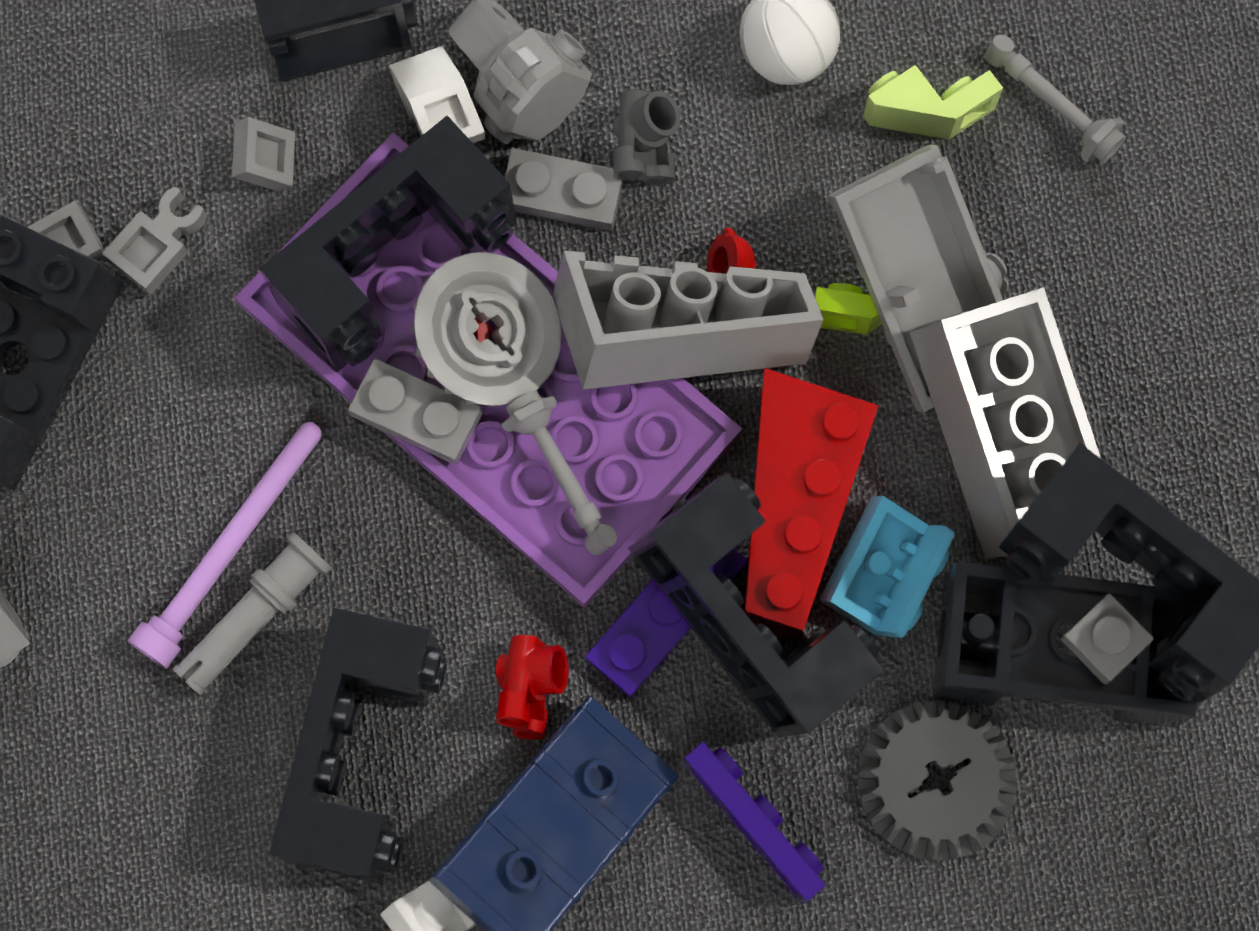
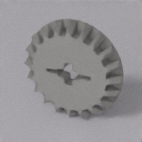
M477 252L458 256L444 263L421 286L422 290L419 297L412 306L415 314L414 323L410 331L415 334L417 349L415 355L421 357L428 368L427 377L436 379L444 387L445 394L456 395L464 399L466 404H480L492 408L510 404L517 398L536 391L544 384L553 371L559 356L561 323L556 305L548 289L532 271L521 263L503 255ZM475 317L482 323L490 319L495 323L497 329L492 333V338L496 342L495 345L489 339L479 342L475 338L473 333L479 327L474 319Z

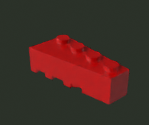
M764 368L760 390L753 491L761 503V508L758 512L766 522L749 535L743 611L754 625L760 622L773 634L799 642L805 629L879 405Z

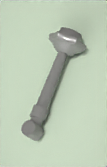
M996 35L985 52V60L995 67L1004 66L1005 72L1017 82L1022 81L1035 94L1083 132L1082 152L1080 155L1085 162L1093 161L1095 158L1102 163L1109 160L1126 139V136L1120 132L1125 122L1120 118L1099 119L1093 122L1050 82L1032 68L1033 64L1020 53L1016 54L1013 51L1014 43L1009 37Z
M537 391L529 392L517 398L506 407L510 417L501 425L507 432L515 431L525 435H533L574 510L572 515L580 529H584L587 533L585 538L586 549L593 555H602L616 543L617 534L611 526L601 523L602 517L595 504L589 502L569 465L546 429L552 410L557 404L555 397L541 398Z

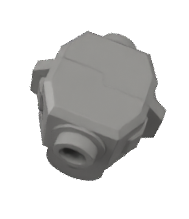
M472 0L448 29L452 39L479 69L473 98L487 114L483 120V125L501 142L509 144L513 138L539 141L555 130L582 100L592 73L581 60L586 54V50L569 33L559 30L553 36L534 28L524 30L494 0Z

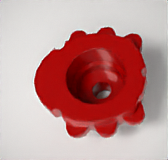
M726 227L722 235L718 234L707 253V272L727 274L730 266L756 269L754 251L744 238L737 236L733 229Z

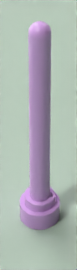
M306 422L299 427L160 617L153 615L147 624L141 621L127 640L129 644L163 668L167 669L181 650L177 646L183 637L179 631L320 440L321 429L317 424Z

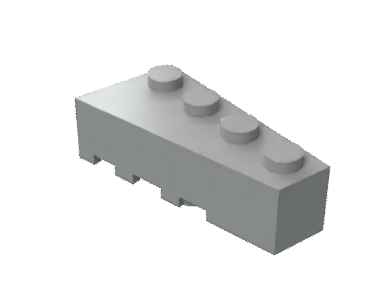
M563 251L552 296L583 390L806 364L824 320L805 273L731 266L727 274L712 273L698 268V263L679 261L674 262L673 269L639 266V258L616 255H614L613 263L585 261V252Z

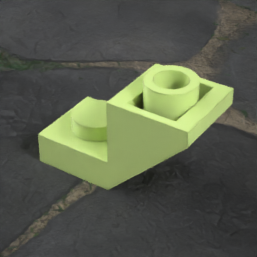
M914 65L900 75L896 71L889 72L868 90L870 95L867 98L863 118L869 126L949 140L995 110L1003 87L989 70L973 81L969 76L958 80L943 93L941 99L917 66Z

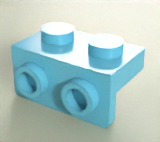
M871 496L819 601L874 635L903 638L907 631L914 627L921 617L923 611L922 601L933 578L939 575L949 559L948 548L955 532L946 526L928 525L884 496Z

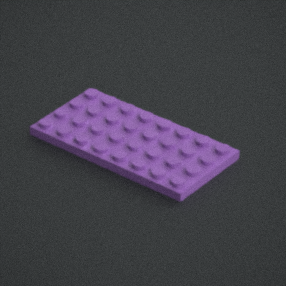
M393 132L283 248L409 147V145ZM426 211L422 214L423 220L409 236L402 240L393 238L378 250L377 259L364 273L353 278L348 275L370 300L373 308L370 316L378 323L382 336L376 340L378 346L366 360L353 367L347 364L338 372L335 371L277 305L261 271L234 299L238 306L350 404L374 358L444 390V387L436 379L427 377L428 368L423 359L415 355L417 349L415 334L410 331L414 323L415 314L412 306L419 297L422 290L421 286L436 269L455 257L465 255L466 253ZM514 234L501 248L493 252L524 265L541 280L551 297L553 296L558 272ZM491 319L485 322L492 326L493 331L497 329ZM561 324V347L557 362L548 379L536 391L541 398L555 397L557 404L552 410L546 429L569 465L589 502L595 504L602 517L601 523L611 526L617 534L616 543L602 555H593L586 549L585 538L587 533L584 529H580L572 515L574 510L533 435H525L515 431L507 432L503 429L501 424L510 417L506 410L509 404L492 408L476 404L482 407L483 414L457 465L386 432L384 433L582 607L586 608L633 556L628 547L667 517L740 437L743 428L684 378L583 390ZM491 333L489 335V340L492 341L495 345L496 342L493 340Z

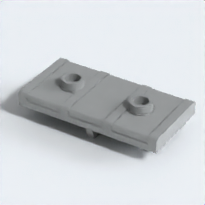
M938 145L924 146L828 195L856 259V266L861 278L865 281L884 327V334L888 344L893 349L907 383L916 411L923 413L934 408L910 332L1003 300L949 160L941 155Z

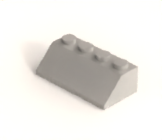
M1044 287L935 322L910 332L985 559L1008 556L998 547L1079 443L1100 457Z

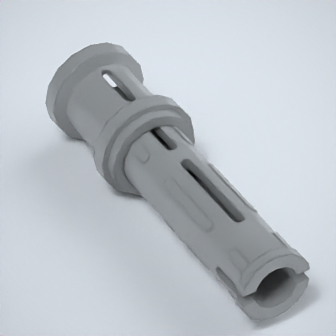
M294 531L287 538L289 545L265 570L257 569L252 574L253 578L250 583L253 587L181 663L173 668L175 673L180 678H185V682L198 694L202 695L205 692V688L279 611L283 614L288 610L291 612L297 606L295 598L319 573L327 574L332 569Z

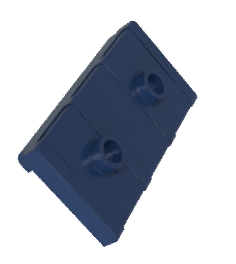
M588 696L572 711L434 871L428 881L483 931H552L679 777L598 701Z

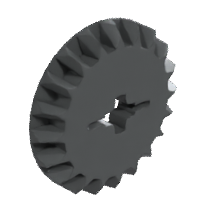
M946 700L919 701L892 713L878 725L866 742L858 766V791L861 804L872 826L887 842L900 851L918 858L937 861L964 857L981 849L995 838L1013 812V804L1018 789L1015 770L1016 761L1009 751L1006 738L1000 735L994 728L990 719L977 714L969 706L953 704ZM961 762L967 763V766L955 772L954 777L947 783L951 791L948 795L943 796L938 789H933L929 792L925 790L913 798L908 797V794L922 786V782L929 776L928 770L925 767L927 764L934 763L941 770L946 767L951 769Z

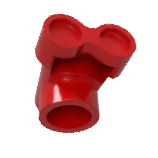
M516 635L511 637L509 654H501L496 664L497 682L502 689V692L498 695L496 723L512 728V735L517 738L541 740L545 738L547 726L546 694H562L565 691L569 677L568 659L560 645L547 646L536 636Z

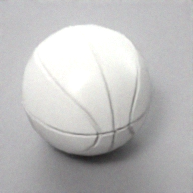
M751 0L741 19L739 31L740 45L746 61L767 80L780 85L801 84L823 73L835 58L840 42L839 19L835 8L829 0Z

